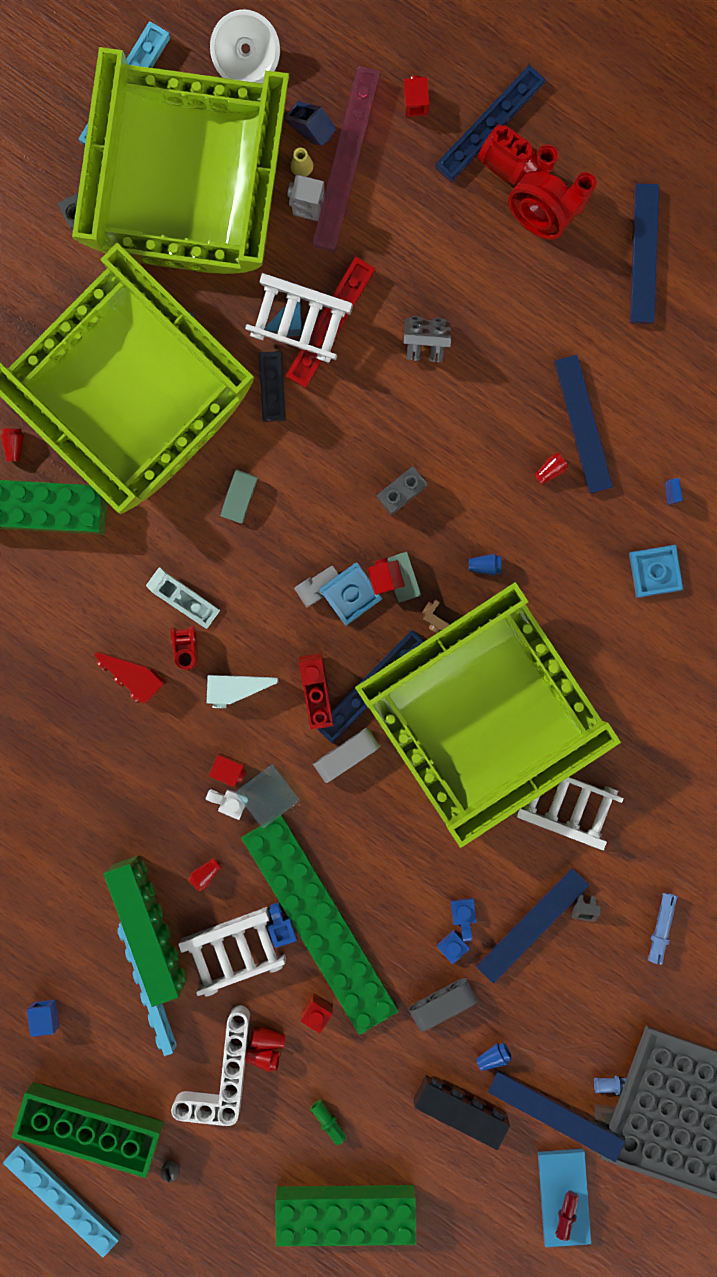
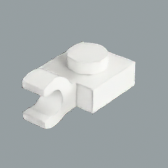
M210 789L206 800L220 804L219 812L239 820L249 797L227 789L225 795Z

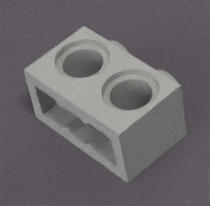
M296 174L294 183L290 182L288 197H290L289 206H292L293 215L320 222L325 203L324 182Z

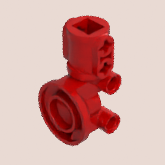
M499 124L484 142L478 154V160L500 178L515 186L508 196V205L516 220L526 230L540 238L548 240L557 239L574 217L583 213L597 185L595 176L589 172H582L577 176L569 189L560 178L551 175L558 159V151L554 146L546 144L542 145L539 150H536L527 140L512 129Z

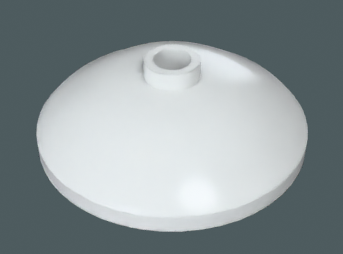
M236 10L225 15L215 26L210 41V53L216 70L223 78L263 83L265 70L275 71L278 65L280 44L274 27L264 16L251 10ZM244 43L250 46L248 53H244L241 49Z

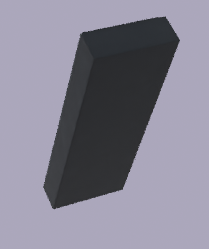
M258 352L263 423L286 421L282 352Z

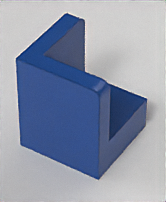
M56 999L33 1002L28 1007L27 1015L30 1036L54 1034L59 1028Z

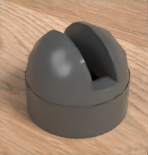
M167 1161L163 1164L161 1169L163 1181L170 1183L178 1178L180 1173L178 1163ZM167 1168H169L170 1176H168L166 1171Z

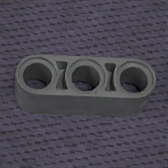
M463 978L416 1002L409 1008V1012L419 1031H426L477 1003L478 998L468 979Z

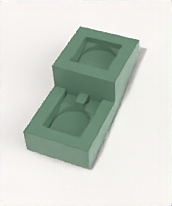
M240 470L235 471L222 508L221 517L241 524L244 522L258 477Z

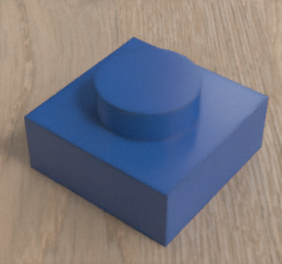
M455 930L437 944L438 949L452 964L470 949Z

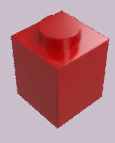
M415 75L404 79L405 117L428 115L429 94L427 77Z
M380 559L375 561L376 566L367 568L375 595L405 587L398 560Z
M220 753L214 762L209 777L235 787L237 782L242 783L247 771L244 770L246 763Z
M313 994L302 1011L300 1022L320 1034L333 1014V1005L318 995Z

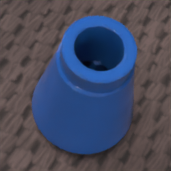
M495 553L469 558V572L491 576L502 574V556H496Z
M497 1042L477 1057L476 1061L480 1070L484 1071L508 1065V1062L512 1060V1055L505 1042L501 1044Z

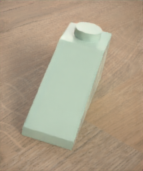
M160 567L146 585L152 593L206 629L220 611Z
M208 675L207 703H212V708H226V704H232L278 683L279 678Z

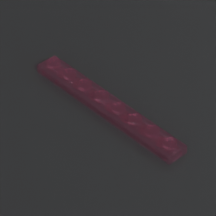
M362 66L357 68L313 240V247L331 252L336 251L380 78V71Z

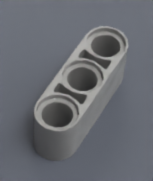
M367 727L313 763V766L323 781L328 783L381 746Z

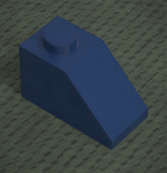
M300 101L283 118L307 141L319 146L326 144L336 130V127L322 107Z

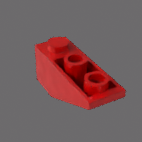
M97 652L94 655L98 659L96 662L98 666L104 671L109 670L114 675L113 680L119 686H126L131 691L129 695L137 703H148L167 683L151 667L104 652Z
M322 653L299 657V667L310 730L333 726Z

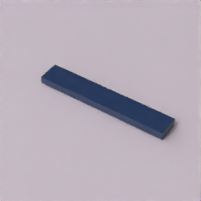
M529 64L435 164V168L452 183L477 157L484 142L494 128L499 124L506 126L541 89L546 79Z
M636 183L634 187L630 323L653 324L655 321L659 184Z
M578 355L555 360L554 365L588 492L592 494L611 489L613 486Z
M411 630L359 684L424 641ZM356 688L331 711L333 726L317 729L331 743L368 708Z
M571 868L476 967L494 984L577 899L589 884Z
M500 1070L497 1071L488 1089V1093L613 1162H616L626 1142L625 1138Z

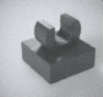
M580 894L576 901L577 904L572 909V918L595 922L600 916V906L595 905V896L590 898V904H586L583 901V894Z

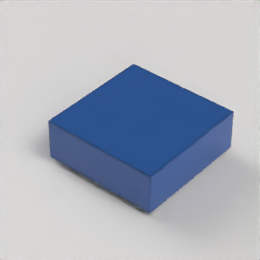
M675 478L664 482L668 505L681 502L683 498L680 479Z

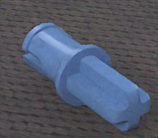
M615 1076V1078H594L595 1093H615L620 1095L626 1078H619L618 1076Z

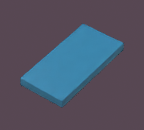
M571 1149L538 1152L545 1247L591 1244L584 1150ZM571 1190L579 1195L575 1213L577 1219L573 1222L570 1240L563 1241L555 1235L559 1222L558 1212L562 1209L565 1194Z

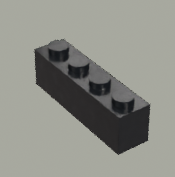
M425 1075L414 1097V1108L498 1150L510 1127L507 1114L497 1107L494 1109L490 1108L478 1097L471 1098L465 1095L466 1093L458 1087L454 1086L451 1088L445 1085V1082L436 1076L431 1078Z

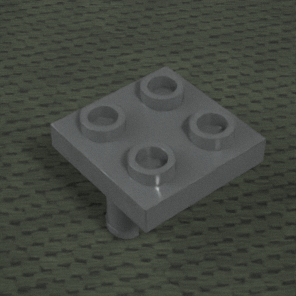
M420 316L405 318L404 344H408L406 359L412 360L413 351H415L414 361L420 360L421 345L431 346L429 361L435 362L436 353H438L437 362H443L444 347L451 346V322L443 318H434L433 320H424Z

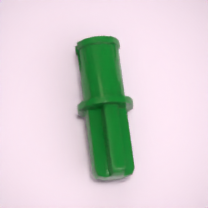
M322 1100L315 1102L310 1107V1111L313 1112L320 1122V1128L327 1132L335 1145L342 1144L347 1137L336 1122V1116L331 1115Z

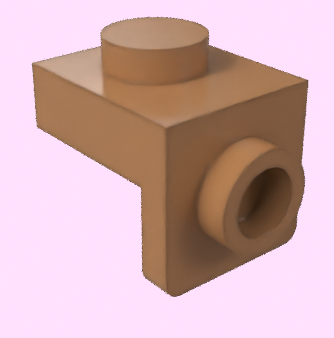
M437 600L433 604L428 602L422 611V614L425 615L422 620L430 624L428 629L436 634L449 626L448 623L433 614L440 603Z

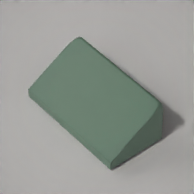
M403 552L388 558L389 561L398 560L405 587L395 590L398 603L421 596L408 553Z

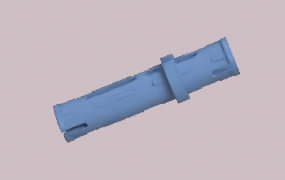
M665 892L662 894L655 932L651 935L652 946L648 961L660 965L663 964L666 945H669L670 942L668 936L678 898L676 895Z

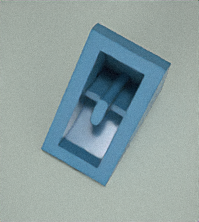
M300 302L296 304L286 337L302 335ZM286 305L265 327L266 331L278 334Z

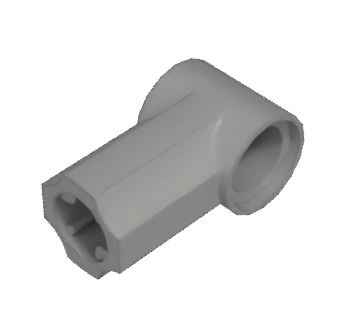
M331 566L314 578L310 577L294 589L307 608L324 597L319 589L339 574Z

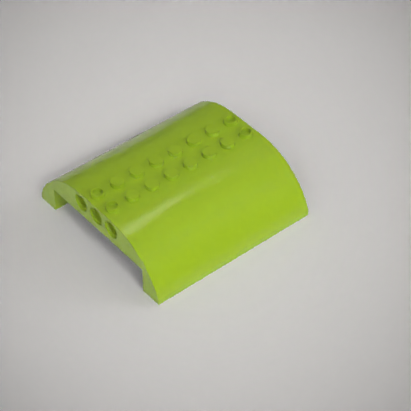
M99 47L72 237L78 242L105 254L118 243L138 263L219 274L244 273L261 267L263 265L289 73L265 70L263 83L129 65L123 50Z
M116 243L100 259L106 270L9 368L0 363V397L121 514L150 497L196 454L236 410L247 394L254 377L135 259Z
M516 582L355 687L445 822L460 848L621 743L609 723L601 720L526 606L528 600Z

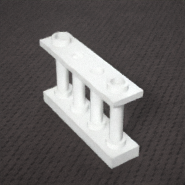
M262 273L260 284L265 286L264 291L266 293L256 326L246 325L245 329L251 332L250 336L259 340H264V337L315 353L317 354V359L330 363L331 359L336 360L337 355L331 353L341 317H344L345 314L351 315L353 304ZM280 291L287 294L286 298H288L278 334L264 330L274 296ZM300 299L309 301L310 309L300 341L298 342L286 336L296 304L300 302ZM324 306L332 309V318L322 349L308 344L319 309L322 310Z
M568 777L559 783L549 812H546L545 816L536 813L537 809L535 807L539 797L516 811L514 815L517 818L604 851L607 842L601 838L602 834L600 833L612 800L622 803L624 798L618 796V791L605 786L603 790ZM569 783L582 787L570 821L564 824L558 821L559 817H557ZM592 791L604 797L592 828L585 832L579 829L580 825L578 824Z
M268 907L183 937L180 940L179 947L181 953L185 951L192 953L203 982L196 991L197 996L203 994L210 996L218 992L219 988L268 970L272 973L283 968L282 965H285L286 956L285 954L276 956L265 926L271 916ZM250 927L257 929L268 959L258 964L254 963L244 936L245 929ZM231 934L232 937L236 938L246 966L245 969L234 973L222 943L223 937ZM209 942L211 945H214L225 975L215 980L211 979L201 952L202 945Z

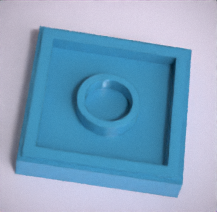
M676 545L629 553L636 598L683 590Z
M357 562L319 589L345 626L383 599L380 594H374L371 581Z

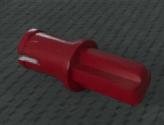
M571 1190L565 1194L562 1209L558 1212L559 1222L555 1235L563 1241L570 1240L573 1222L577 1219L575 1213L579 1195Z

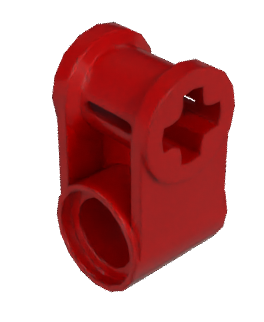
M195 626L179 630L171 628V643L176 666L182 670L194 669L198 664ZM186 653L192 657V662L188 666H184L181 662L182 656Z

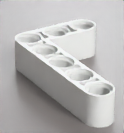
M235 1006L231 1010L227 1021L220 1095L189 1091L179 1093L171 1109L172 1115L176 1120L231 1126L236 1123L241 1108L250 1012L245 1006ZM239 1015L242 1016L245 1021L242 1023H238L234 1021L233 1017ZM237 1038L242 1044L236 1046L232 1044L231 1040ZM234 1061L237 1062L240 1067L232 1068L229 1066L228 1063ZM234 1085L237 1090L230 1091L226 1086ZM185 1103L189 1108L182 1109L178 1104ZM207 1105L211 1108V1111H204L201 1106ZM231 1108L235 1113L228 1114L224 1109Z

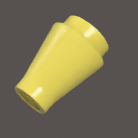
M297 148L291 161V170L295 175L306 177L313 170V161L304 148Z

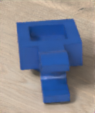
M474 899L451 900L453 924L461 926L463 942L472 941L470 923L477 922Z
M279 902L270 905L269 911L273 922L268 924V930L274 948L297 941L290 918L283 919Z

